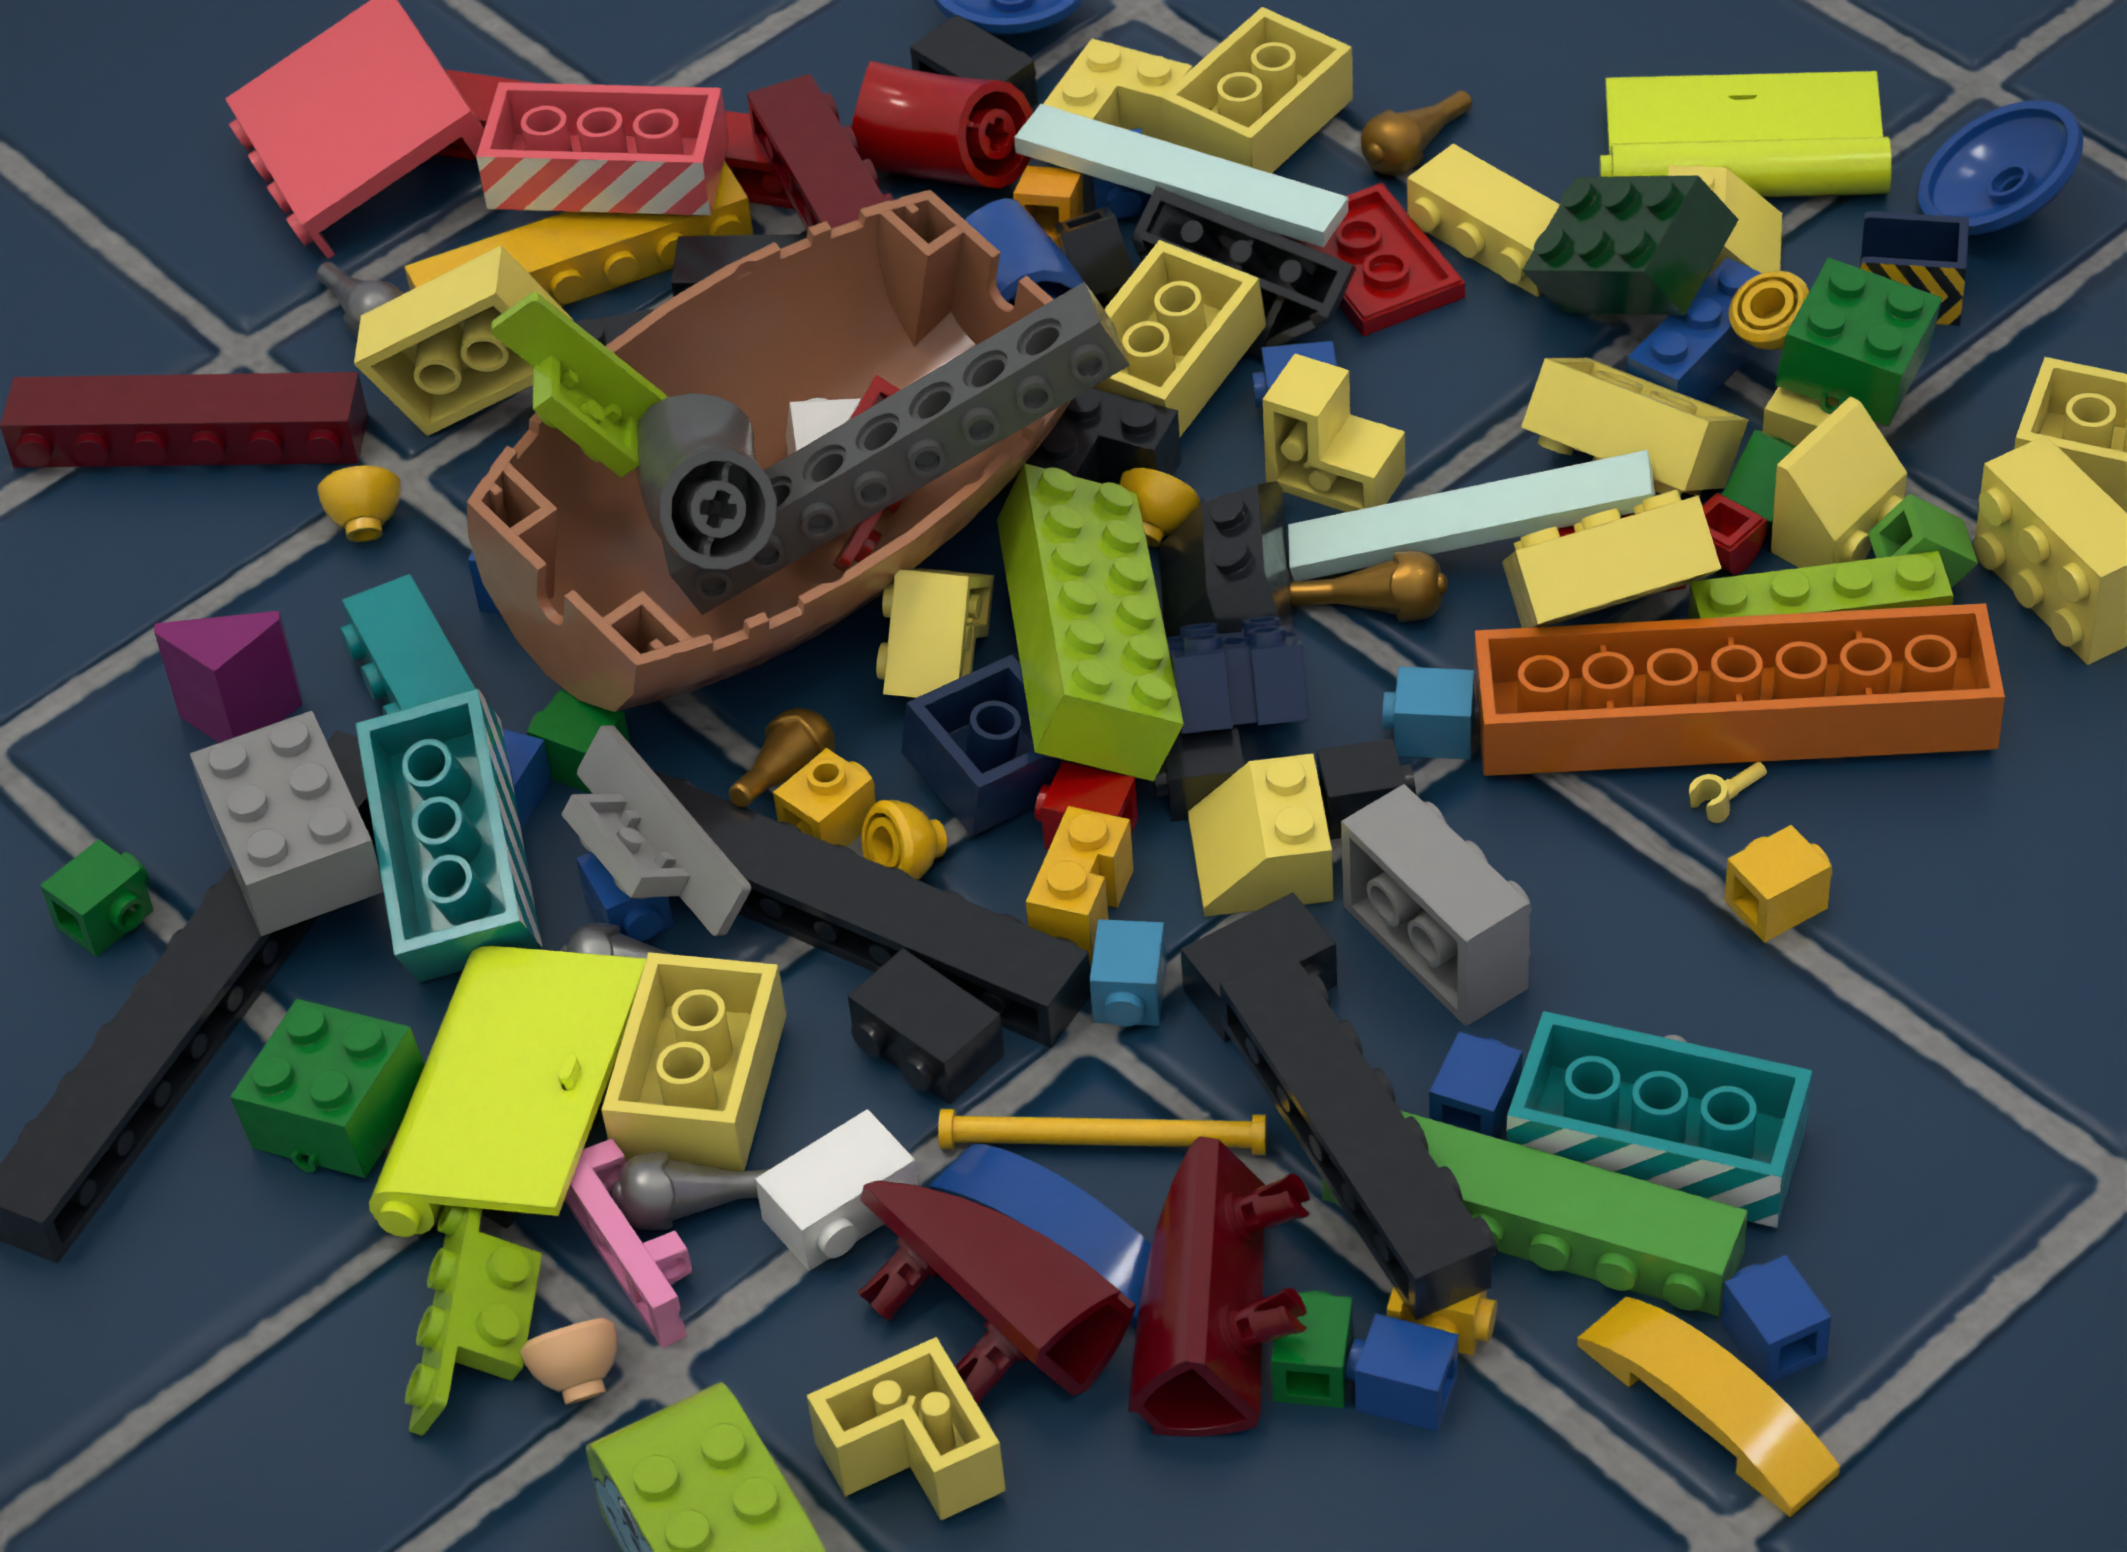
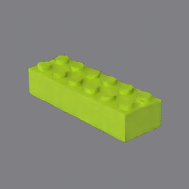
M1025 463L997 518L1035 753L1154 782L1184 723L1137 493L1128 491L1123 486L1115 483L1101 484L1072 476L1059 468L1050 467L1045 469Z

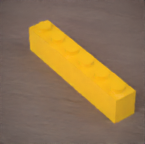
M724 160L711 215L684 216L678 214L566 211L406 265L404 268L409 290L411 291L502 245L562 307L673 269L678 236L754 234L748 197Z

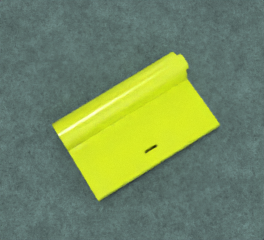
M1877 71L1606 78L1609 155H1600V177L1668 176V165H1700L1728 168L1762 197L1889 194L1891 145L1889 137H1883Z
M481 946L471 952L369 1200V1210L381 1228L399 1237L423 1234L430 1231L433 1227L441 1205L559 1216L614 1068L646 958L501 946Z

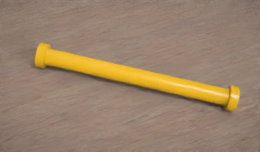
M940 1109L938 1125L939 1148L954 1150L956 1143L1190 1147L1200 1136L1219 1139L1228 1148H1251L1252 1155H1266L1267 1149L1266 1114H1253L1252 1121L956 1116L955 1109Z

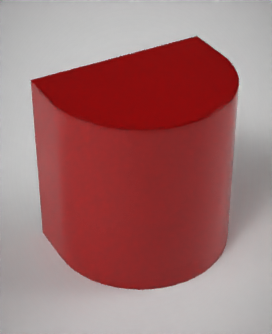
M1716 493L1702 505L1721 568L1737 575L1743 572L1757 556L1765 538L1767 519Z

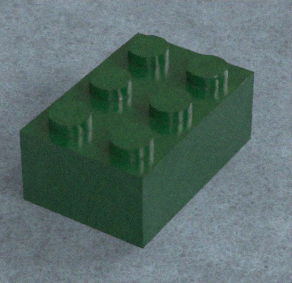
M1698 175L1576 177L1563 193L1561 204L1546 230L1537 238L1534 250L1522 271L1563 313L1685 315L1739 219Z

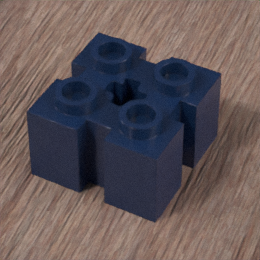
M1262 616L1243 620L1242 632L1219 634L1217 624L1198 623L1181 627L1180 636L1167 637L1184 723L1181 729L1182 734L1231 729L1233 725L1258 723L1259 726L1309 720L1303 647L1299 637L1296 636V631L1292 624L1281 625L1280 617Z

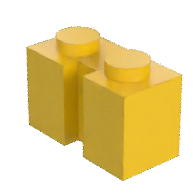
M1068 806L1026 899L1028 926L1055 938L1063 937L1071 940L1080 948L1089 952L1090 966H1092L1098 919L1109 920L1108 906L1118 908L1134 871L1130 819Z

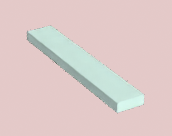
M1044 104L1038 106L1014 137L1015 153L1151 195L1157 186L1262 229L1320 247L1325 246L1348 213L1347 196Z
M1648 450L1288 524L1289 568L1294 581L1298 582L1372 567L1393 560L1394 553L1398 551H1422L1431 555L1524 536L1555 526L1557 528L1573 526L1582 522L1581 519L1614 508H1618L1620 516L1635 513L1633 507L1642 504L1643 500L1655 496L1651 459Z

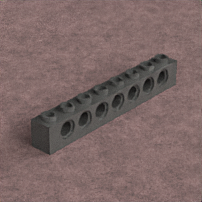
M1084 281L765 469L764 472L769 476L777 498L776 524L767 544L750 561L727 570L703 569L674 554L662 540L669 575L698 611L704 615L1130 366L1114 323Z

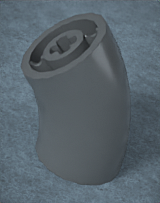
M689 393L671 396L650 406L638 420L637 424L639 452L637 476L641 495L652 527L674 554L703 569L727 570L750 561L767 544L776 524L777 498L769 476L756 463L754 432L749 417L734 403L715 395Z

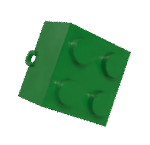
M1828 257L1786 333L1775 385L1819 401L1821 409L1828 414H1832L1843 402L1852 397L1862 403L1873 421L1890 426L1929 351L1943 298ZM1829 397H1834L1838 400L1837 406L1828 404Z
M296 999L231 1094L230 1099L253 1149L291 1158L294 1165L307 1173H313L318 1166L366 1178L400 1126L425 1064L410 1026ZM306 1156H309V1159L305 1162L304 1159Z

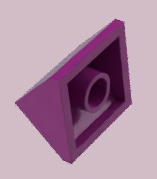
M280 611L155 623L154 634L179 717L218 743L283 721L302 705L303 695Z

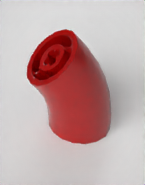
M870 60L861 85L851 128L857 140L860 158L862 160L870 159L875 170L958 185L1002 188L1014 183L1023 174L1030 162L1031 157L1015 153L1014 137L1031 117L1033 111L1025 95L1009 82L940 75Z

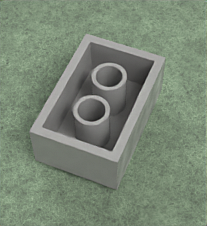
M312 710L189 753L204 804L261 936L384 892L371 837Z
M1403 784L1341 821L1343 907L1465 1027L1528 989L1529 957L1531 955L1529 932L1530 914L1532 911L1528 896L1520 885L1512 880L1506 881L1489 865L1484 853L1474 842H1465L1446 824L1443 815L1434 804L1428 801L1423 802Z

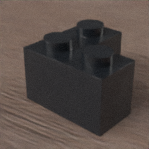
M1090 388L1070 401L1055 427L1028 459L1026 464L1045 469L1050 467L1059 468L1072 476L1101 484L1109 482L1119 485L1122 474L1134 468L1153 469L1173 476L1181 463L1178 410Z

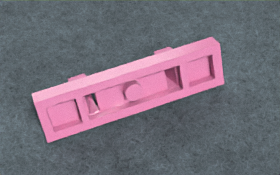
M611 1138L583 1149L564 1201L663 1349L687 1336L684 1323L679 1317L681 1308L678 1295L671 1285L692 1273L690 1256L687 1247L676 1231L642 1243L608 1193L612 1190L614 1184L619 1181L620 1171L626 1163L624 1154Z

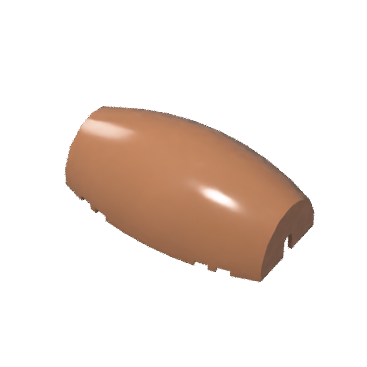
M927 190L903 196L897 200L885 201L860 209L858 220L832 229L827 221L808 228L807 238L782 249L779 248L776 242H773L721 268L666 301L605 347L668 397L696 393L715 395L734 403L749 417L754 432L756 463L764 471L788 456L786 429L789 402L807 401L813 398H825L828 400L860 399L876 375L901 390L1054 299L1028 276H1025L1018 281L1014 306L1008 303L1000 294L996 283L1000 251L934 192ZM1070 401L907 495L895 513L885 508L873 527L874 530L882 534L871 555L859 563L853 560L850 567L843 572L832 566L855 528L854 526L704 615L698 611L669 575L662 540L652 527L641 495L637 468L624 477H619L603 463L591 460L577 443L559 429L547 426L536 412L529 419V430L513 448L508 445L490 467L488 474L482 478L468 499V537L482 583L520 645L549 678L576 699L616 712L687 694L754 669L819 636L884 593V588L894 582V576L900 569L912 570L962 530L1016 476L1055 427Z

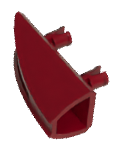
M1200 1136L1188 1148L1170 1186L1150 1250L1137 1320L1128 1412H1137L1153 1427L1152 1434L1189 1437L1212 1436L1256 1427L1260 1418L1262 1343H1268L1291 1334H1299L1307 1329L1297 1319L1299 1316L1306 1315L1307 1310L1296 1290L1285 1288L1279 1293L1263 1298V1248L1265 1227L1273 1228L1295 1219L1308 1217L1310 1213L1301 1203L1311 1200L1304 1182L1296 1174L1286 1175L1278 1181L1265 1185L1219 1139Z
M877 1180L863 1186L860 1201L899 1237L895 1242L900 1247L893 1257L857 1293L870 1303V1306L882 1317L891 1322L897 1311L915 1293L925 1279L930 1275L936 1279L940 1275L984 1316L987 1321L983 1325L988 1330L981 1340L955 1366L978 1407L983 1402L982 1399L1019 1358L1023 1362L1029 1359L1072 1396L1087 1391L1120 1345L1136 1308V1304L1122 1294L1118 1288L1086 1262L1050 1238L1005 1214L965 1198L918 1185Z

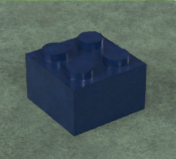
M1012 654L919 696L906 704L901 753L972 837L1034 808L1041 787L1044 784H1052L1062 761L1080 765V763L1035 753L1021 665Z

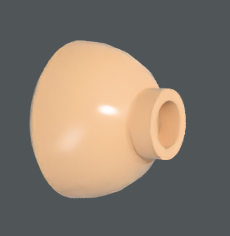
M597 1318L569 1325L525 1342L520 1354L528 1370L539 1382L550 1389L562 1392L565 1405L582 1402L606 1393L602 1379L606 1377L615 1360L618 1339L615 1322L607 1318Z

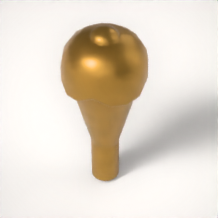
M1459 90L1433 106L1399 113L1388 109L1376 115L1366 124L1361 134L1360 146L1366 162L1375 171L1391 176L1403 174L1416 167L1423 158V150L1444 125L1471 109L1472 99L1470 95L1465 91Z
M1413 550L1395 552L1393 560L1339 578L1298 581L1290 584L1291 604L1293 606L1341 604L1395 614L1400 622L1420 621L1432 616L1440 607L1443 595L1448 589L1447 577L1441 572L1436 560L1425 552Z
M797 707L776 716L765 727V743L752 769L730 787L729 797L731 801L738 807H747L769 787L784 783L824 749L828 748L835 753V737L829 722L813 710Z

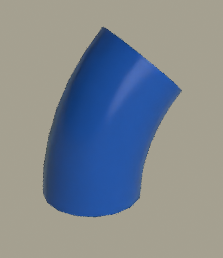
M1004 198L990 202L965 219L968 224L1000 251L996 276L997 288L1002 297L1014 306L1018 281L1025 276H1028L1053 299L1084 282L1081 275L1060 248L1018 200Z

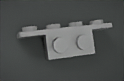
M613 725L601 726L577 770L578 777L593 794H572L561 815L579 835L581 844L587 850L594 853L614 877L617 887L629 895L630 898L645 899L648 897L680 896L712 935H726L751 891L750 883Z

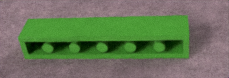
M1401 1111L1405 1118L1413 1116L1418 1121L1427 1139L1428 1153L1439 1168L1447 1166L1452 1171L1461 1189L1462 1203L1473 1218L1481 1216L1486 1221L1494 1236L1498 1252L1532 1261L1539 1267L1547 1270H1563L1597 1280L1614 1290H1631L1658 1298L1682 1310H1698L1720 1316L1723 1305L1724 1282L1730 1280L1736 1274L1744 1254L1748 1210ZM1321 1177L1322 1200L1335 1203L1341 1207Z

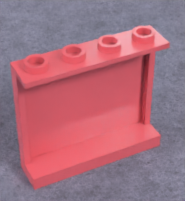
M370 0L225 98L236 116V119L229 123L232 131L247 151L255 147V150L248 154L249 159L266 182L272 179L275 180L267 186V189L285 214L293 210L294 213L286 218L287 222L305 247L314 241L327 259L335 254L321 231L460 137L463 138L476 157L484 133L483 126L398 0Z

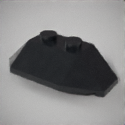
M1157 186L1131 237L1141 262L1157 242L1161 240L1259 278L1266 327L1246 353L1261 360L1262 347L1291 345L1331 322L1356 271V267L1350 263Z
M1278 481L1258 484L1201 503L1159 545L1163 622L1166 637L1180 636L1181 627L1198 623L1217 624L1219 634L1242 632L1243 620L1262 616L1280 617L1281 625L1292 624L1293 626L1283 492Z

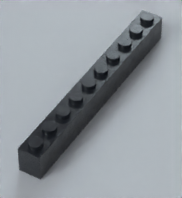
M336 730L327 744L374 844L375 837L358 737ZM232 867L229 868L218 884H214L208 889L201 906L183 929L173 934L166 951L147 975L141 977L135 983L129 999L112 1021L100 1028L91 1048L74 1070L67 1072L62 1077L56 1093L39 1115L24 1126L18 1142L1 1162L0 1241L57 1264L319 916L261 936Z

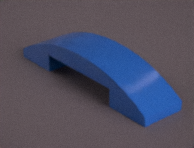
M972 1143L929 1185V1189L959 1196L1005 1214L1045 1235L1086 1262L1136 1304L1130 1325L1137 1328L1141 1294L1152 1244L1090 1194L1055 1172L1027 1158L1001 1148Z

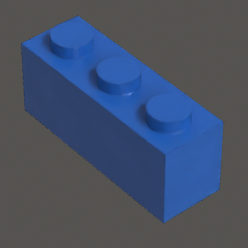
M1726 258L1704 280L1686 314L1669 315L1627 357V373L1705 403L1758 349L1744 342L1737 335L1730 324L1728 313L1730 302L1736 291L1746 281L1761 274V272Z

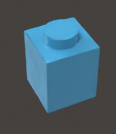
M1398 667L1396 692H1384L1382 714L1383 730H1394V745L1398 756L1471 760L1475 714V670Z
M1098 919L1090 974L1093 1023H1108L1118 1026H1159L1167 968L1164 922Z

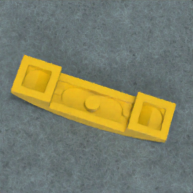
M1625 1297L1577 1337V1346L1626 1386L1630 1387L1640 1379L1737 1457L1736 1474L1789 1517H1792L1839 1475L1840 1465L1825 1445L1770 1386L1714 1340L1676 1316L1643 1301Z

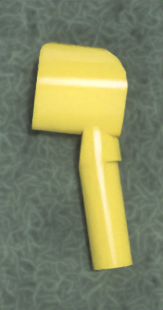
M1756 762L1733 778L1725 781L1723 778L1713 774L1697 777L1689 787L1691 807L1697 808L1704 801L1711 800L1706 806L1707 819L1713 823L1725 821L1730 813L1729 800L1737 796L1746 787L1767 774L1765 766L1761 762Z

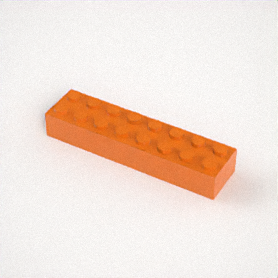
M1986 603L1475 630V694L1484 776L1995 750L1999 748L2005 694Z

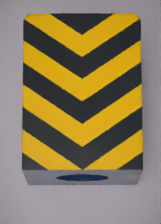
M1866 212L1864 215L1860 269L1942 297L1936 324L1960 326L1967 265L1969 217Z

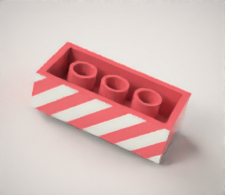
M499 82L476 156L487 209L678 214L684 216L711 215L729 144L722 88Z

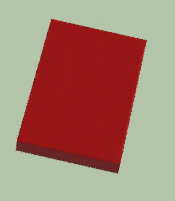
M1383 183L1347 195L1348 213L1324 247L1282 235L1287 239L1356 267V271L1339 307L1363 337L1465 298V281L1414 220L1409 217V214Z

